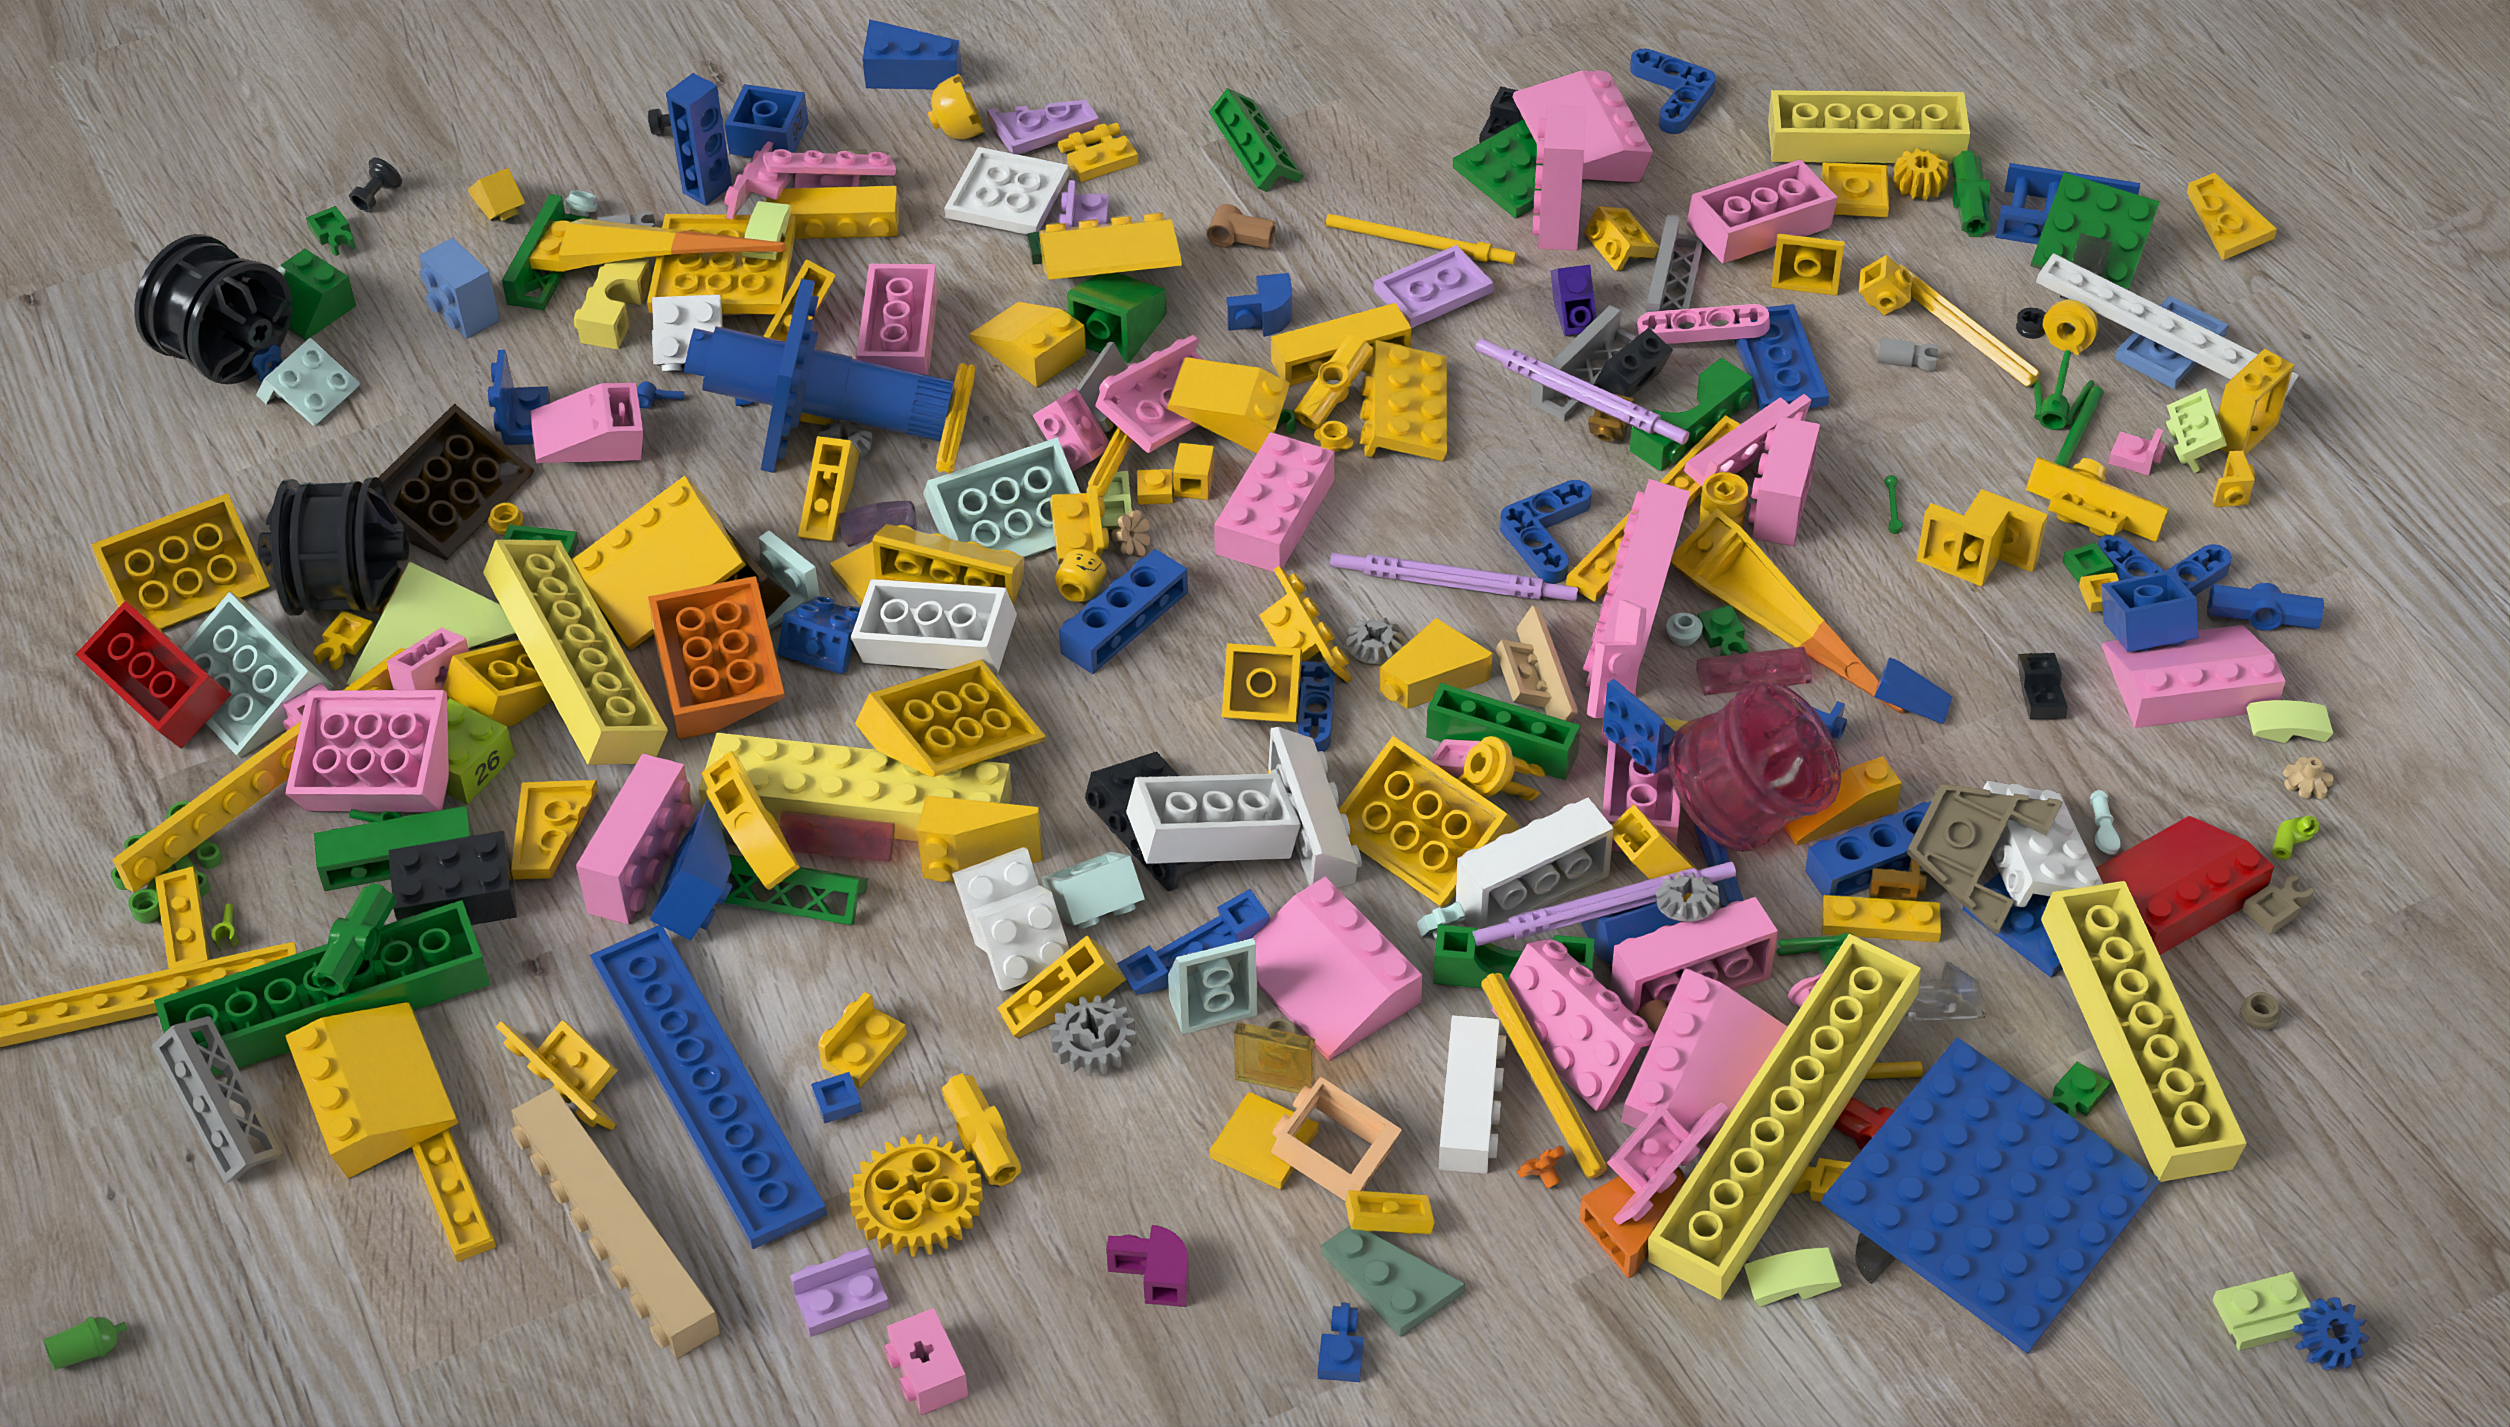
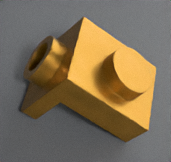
M1616 395L1635 404L1634 398ZM1595 409L1594 415L1590 416L1588 421L1590 433L1594 434L1596 438L1607 442H1613L1614 439L1624 441L1629 425Z

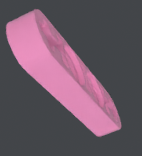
M1747 304L1647 312L1640 316L1637 321L1638 335L1648 327H1655V329H1651L1666 344L1760 337L1769 331L1770 318L1768 309L1765 306ZM1717 320H1726L1729 322L1727 325L1722 327H1716L1712 325V323ZM1685 322H1691L1695 324L1694 327L1690 329H1681L1678 327L1680 324Z

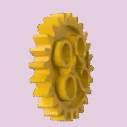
M921 1134L917 1135L914 1144H909L907 1139L902 1136L899 1147L895 1148L887 1141L885 1142L886 1153L881 1154L878 1151L872 1150V1163L865 1161L859 1163L861 1174H853L854 1187L849 1188L852 1217H855L857 1229H864L867 1241L877 1237L878 1247L881 1250L890 1243L893 1244L894 1255H898L903 1247H909L911 1257H915L918 1247L923 1246L928 1255H931L933 1244L938 1243L946 1250L948 1249L947 1238L951 1236L959 1241L962 1240L961 1227L972 1229V1216H980L979 1202L983 1201L981 1175L976 1172L975 1161H967L964 1149L954 1153L952 1141H949L941 1148L939 1147L938 1136H934L929 1144H923ZM930 1170L929 1172L921 1173L922 1171ZM906 1217H913L909 1220H901Z

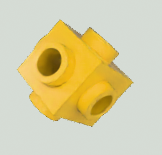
M1888 255L1860 270L1859 293L1870 306L1875 307L1884 316L1895 309L1904 307L1911 301L1912 277L1905 268H1901Z

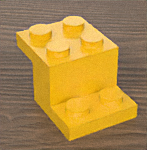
M1984 489L1980 490L1965 515L1930 503L1924 515L1916 561L1981 587L1998 560L2033 572L2038 564L2048 514Z

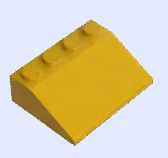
M1163 212L1144 214V220L1131 221V216L1112 217V223L1098 224V219L1078 221L1079 227L1066 228L1065 223L1046 224V230L1039 231L1043 271L1048 280L1181 266V256L1172 219L1164 217Z
M685 475L572 559L590 594L631 651L654 634L648 596L723 583L746 566L707 497Z
M228 493L91 544L94 558L117 608L126 600L161 630L214 610L229 592L243 599L270 588Z
M982 660L871 692L855 722L856 726L876 750L932 778L1043 742L1046 738L1044 733Z
M1394 736L1391 737L1339 808V813H1345L1350 826L1348 838L1351 845H1357L1361 852L1441 908L1456 896L1458 858L1471 849L1481 848L1495 841L1501 835L1511 834L1520 828L1508 813Z
M409 1002L322 1017L285 1035L330 1156L348 1179L412 1147L413 1144L420 1143L459 1123Z

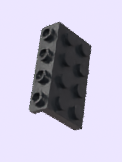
M1157 751L1091 772L1085 794V800L1089 808L1103 820L1111 832L1125 844L1132 855L1147 868L1154 879L1167 891L1178 888L1181 875L1222 862L1146 864L1126 810L1135 777L1179 776Z

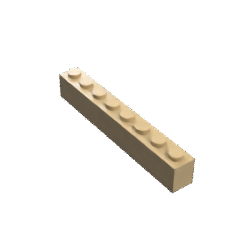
M553 1087L512 1109L515 1127L511 1128V1133L516 1143L522 1150L528 1147L533 1154L530 1156V1160L539 1176L547 1175L552 1181L549 1183V1186L560 1205L567 1203L571 1208L569 1215L573 1224L580 1233L585 1230L591 1237L589 1239L590 1247L599 1261L606 1259L611 1265L609 1273L616 1286L620 1290L627 1288L632 1296L629 1297V1301L640 1319L647 1317L651 1322L652 1326L649 1328L658 1346L661 1349L667 1346L674 1357L678 1359L719 1335L720 1330L714 1309L557 1090Z

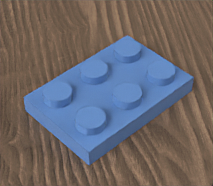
M2169 296L2160 305L2221 337L2227 334L2228 324L2172 296ZM2136 332L2117 349L2115 360L2173 389L2198 365L2197 362Z

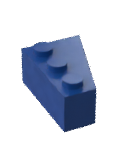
M869 19L862 58L866 88L934 90L938 84L957 74L961 76L962 65L959 40Z

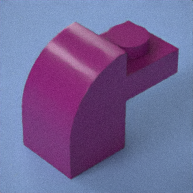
M1152 1225L1150 1239L1130 1234L1122 1236L1108 1235L1106 1247L1108 1272L1144 1275L1145 1304L1186 1307L1189 1290L1188 1253L1183 1241L1174 1232L1161 1226Z

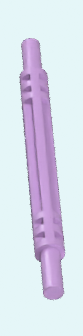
M1482 338L1476 344V351L1502 362L1503 367L1647 433L1653 434L1656 432L1682 445L1688 440V431L1661 420L1659 414L1513 348L1507 350Z
M1332 553L1330 567L1364 571V575L1537 600H1541V597L1577 601L1579 587L1544 583V579L1372 554H1367V557Z
M1727 862L1698 871L1695 868L1675 872L1509 917V922L1473 931L1476 946L1510 937L1518 940L1656 902L1657 889L1662 887L1663 880H1674L1677 873L1683 877H1689L1694 872L1696 878L1708 877L1710 883L1735 877V866L1733 862Z

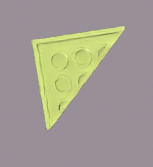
M409 562L346 685L348 687L398 649L403 648L406 650L440 628L466 637L468 649L505 639L516 634L500 604Z

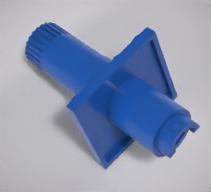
M801 278L786 342L718 326L715 327L714 332L697 328L693 329L684 372L704 376L702 391L772 406L760 470L774 473L777 459L784 461L788 440H784L782 437L790 436L792 427L798 428L801 413L837 421L841 419L941 441L953 381L816 349L818 332L812 331L814 321L808 319V316L815 317L819 299L818 296L812 295L815 281Z

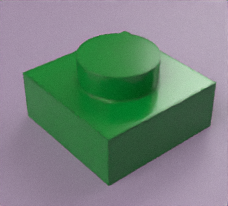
M2096 542L2064 552L2062 563L2079 584L2083 576L2113 572L2114 565Z

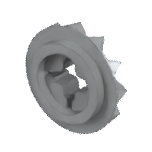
M839 419L836 425L827 423L825 430L818 432V436L841 439L840 437L847 436L860 452L859 459L870 451L873 443L872 433L868 431L866 425L850 421L843 423Z
M1371 615L1367 622L1357 620L1355 627L1348 628L1346 638L1347 649L1354 658L1364 663H1385L1404 645V634L1400 632L1398 624H1389L1387 617L1381 621H1375ZM1369 635H1372L1375 638L1381 636V642H1378L1375 639L1369 640Z
M1694 872L1689 877H1683L1677 873L1674 880L1664 879L1662 887L1658 888L1656 892V903L1659 910L1667 917L1678 921L1692 922L1707 918L1716 911L1720 902L1718 886L1711 884L1708 877L1696 878ZM1688 892L1693 893L1687 899V902H1684V897L1682 896Z

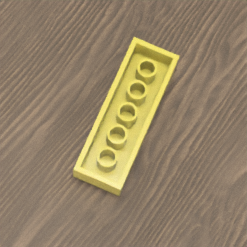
M1771 90L1768 127L1772 162L1789 163L1801 159L1803 162L1897 163V158L1902 157L1904 151L1913 153L1918 148L1924 152L1930 149L1932 154L1940 153L1942 160L1952 164L1953 157L1958 156L1962 151L1968 150L1970 129L1964 92Z

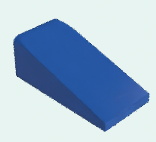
M1889 657L1884 667L1874 696L1877 699L1944 724L1952 700L1950 694L1902 662Z

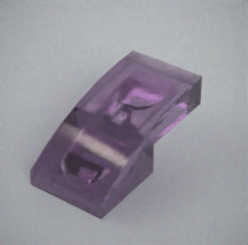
M912 501L875 503L839 514L842 540L848 547L873 538L885 524L893 526L905 525L915 531L918 530L915 505Z

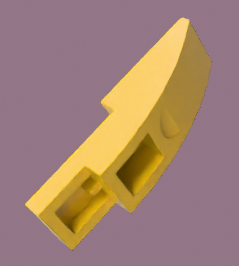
M730 751L701 773L709 788L706 793L721 821L742 855L768 890L800 868L774 816L765 809L737 755Z

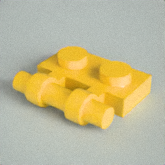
M1117 122L1110 125L1105 123L1096 125L1094 130L1082 134L1074 132L1069 134L1068 138L1058 141L1061 153L1073 151L1067 154V164L1080 183L1139 164L1138 153L1125 135L1112 138L1121 134L1120 126ZM1099 142V144H1096V145H1093V146H1090V147H1086L1087 145H1090V144Z

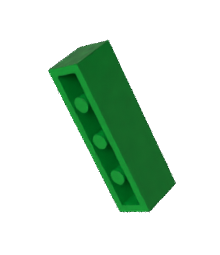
M1440 683L1427 708L1426 738L1442 742L1444 739L1481 741L1485 737L1493 736L1508 743L1512 756L1520 758L1528 764H1536L1542 767L1546 775L1566 781L1578 755L1580 725Z
M467 807L446 808L434 812L408 815L406 817L314 833L316 866L324 891L390 880L389 850L473 836Z

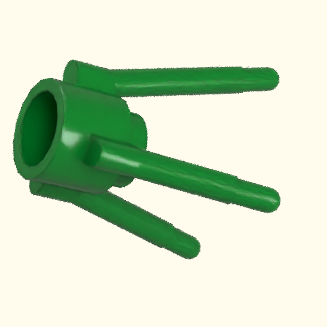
M2070 350L2064 352L2054 394L2049 395L2043 401L2041 383L2039 381L2034 383L2036 404L2034 418L2039 420L2043 427L2050 430H2059L2064 428L2065 425L2071 426L2074 415L2086 399L2090 389L2094 386V381L2089 380L2070 407L2067 398L2062 395L2071 356Z
M1844 933L1836 936L1780 939L1778 945L1781 948H1778L1776 952L1778 955L1820 951L1823 963L1828 966L1847 936L1853 934Z

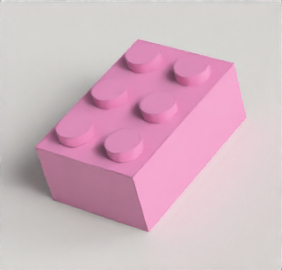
M1779 416L1775 430H1768L1765 450H1769V453H1762L1758 474H1761L1762 478L1755 477L1751 494L1752 499H1757V503L1752 502L1748 518V523L1754 524L1753 539L1789 546L1795 545L1813 477L1820 424Z
M1609 740L1602 815L1612 825L1635 804L1676 846L1683 756L1654 775L1644 765L1635 762L1631 754L1618 743H1613ZM1613 839L1611 851L1623 852Z

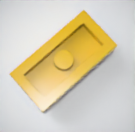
M1348 1190L1345 1205L1351 1229L1367 1232H1402L1405 1234L1432 1233L1435 1221L1428 1195Z

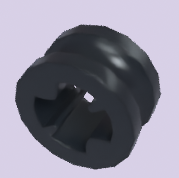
M2032 307L2020 310L2016 323L2017 332L2029 339L2042 337L2045 334L2043 319L2046 313L2041 309Z

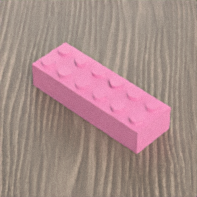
M1651 479L1647 483L1645 492L1637 491L1631 509L1633 512L1629 513L1624 528V539L1621 540L1616 555L1617 560L1600 609L1599 621H1597L1591 639V648L1588 651L1583 670L1589 672L1585 686H1591L1596 642H1614L1619 600H1628L1647 608L1646 627L1643 632L1641 647L1642 662L1690 491Z

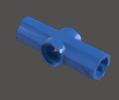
M2271 583L2256 584L2251 589L2214 584L2211 585L2207 615L2249 620L2254 628L2262 631L2275 629L2280 624L2319 629L2323 617L2324 599L2281 593L2280 589Z

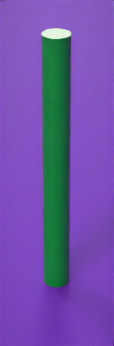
M2093 386L2090 389L2054 463L2066 468L2068 467L2104 394L2102 388Z

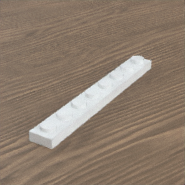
M2054 253L2038 274L2036 283L2070 300L2079 301L2088 306L2092 311L2229 379H2232L2258 355ZM2294 372L2291 375L2286 397L2299 376Z

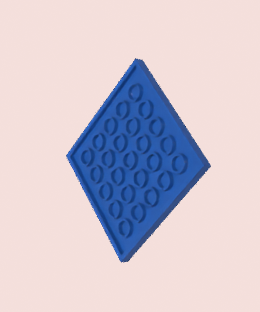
M1957 1037L1824 1194L1821 1204L2028 1354L2151 1196L2160 1181L2157 1176Z

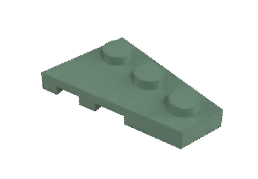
M1348 1226L1321 1245V1254L1400 1338L1465 1292V1283L1371 1232L1351 1229Z

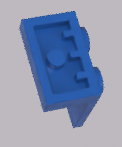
M498 350L497 362L491 364V378L494 386L488 388L489 406L495 407L496 410L494 412L495 431L501 432L504 445L534 444L530 411L550 403L548 386L514 388L506 350Z
M824 596L814 597V599L798 605V607L783 614L777 655L839 674L847 672L853 644L851 635L861 607L840 606L835 604L833 599Z
M1615 679L1607 683L1603 732H1605L1610 741L1618 743L1631 754L1635 762L1644 765L1654 775L1688 753L1689 742L1669 727L1660 716Z

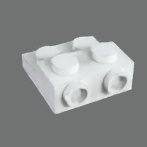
M721 295L652 297L654 328L652 330L653 364L661 365L662 371H682V365L686 362L693 329L697 328L714 332L716 326L723 327Z

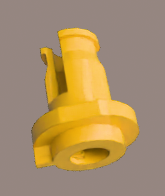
M2070 299L2059 301L2052 305L2044 316L2043 328L2049 342L2062 351L2070 350L2076 356L2094 341L2098 332L2096 318L2098 313L2092 311L2088 306L2079 301Z
M1489 736L1485 737L1469 751L1464 762V774L1458 780L1483 797H1490L1501 791L1510 795H1518L1523 800L1531 801L1537 798L1540 792L1511 781L1514 771L1524 775L1531 774L1539 778H1543L1545 772L1542 767L1536 764H1528L1526 761L1512 756L1511 748L1504 740Z

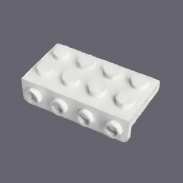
M1992 781L1986 782L1983 789L1990 790V793L2011 796L2015 793L2029 795V798L2048 800V798L2063 802L2047 836L2009 819L1992 852L1995 864L2011 899L2014 900L2013 904L2015 906L2025 907L2032 894L2051 896L2052 892L2103 884L2059 793L2051 790L2042 791L2025 788L2018 784L2009 785Z

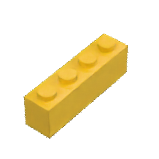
M897 186L785 188L777 200L766 197L765 202L791 205L790 215L796 216L797 223L795 239L898 236L899 203Z
M1397 303L1271 336V362L1280 378L1289 382L1290 386L1317 379L1320 366L1330 361L1348 334H1356L1366 339L1367 343L1372 347L1375 340L1411 348V327Z

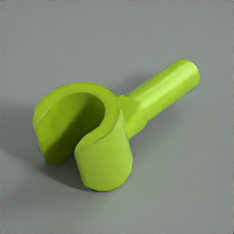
M228 903L224 906L223 922L217 924L212 929V939L217 948L221 947L220 941L225 936H230V942L233 947L239 944V937L232 923L233 904Z

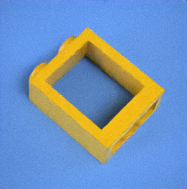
M2264 348L2225 385L2217 417L2227 445L2219 448L2227 454H2229V451L2243 450L2244 455H2246L2278 425L2294 364Z

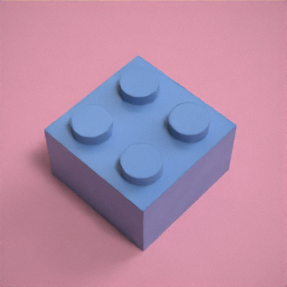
M454 238L419 255L422 267L419 273L428 291V294L425 296L426 301L433 312H439L444 317L452 330L457 329L467 339L500 321L489 271Z

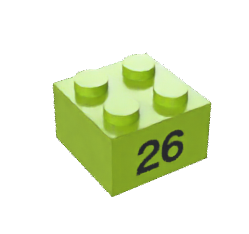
M449 699L447 701L449 779L446 794L469 804L507 765L515 754L507 726Z

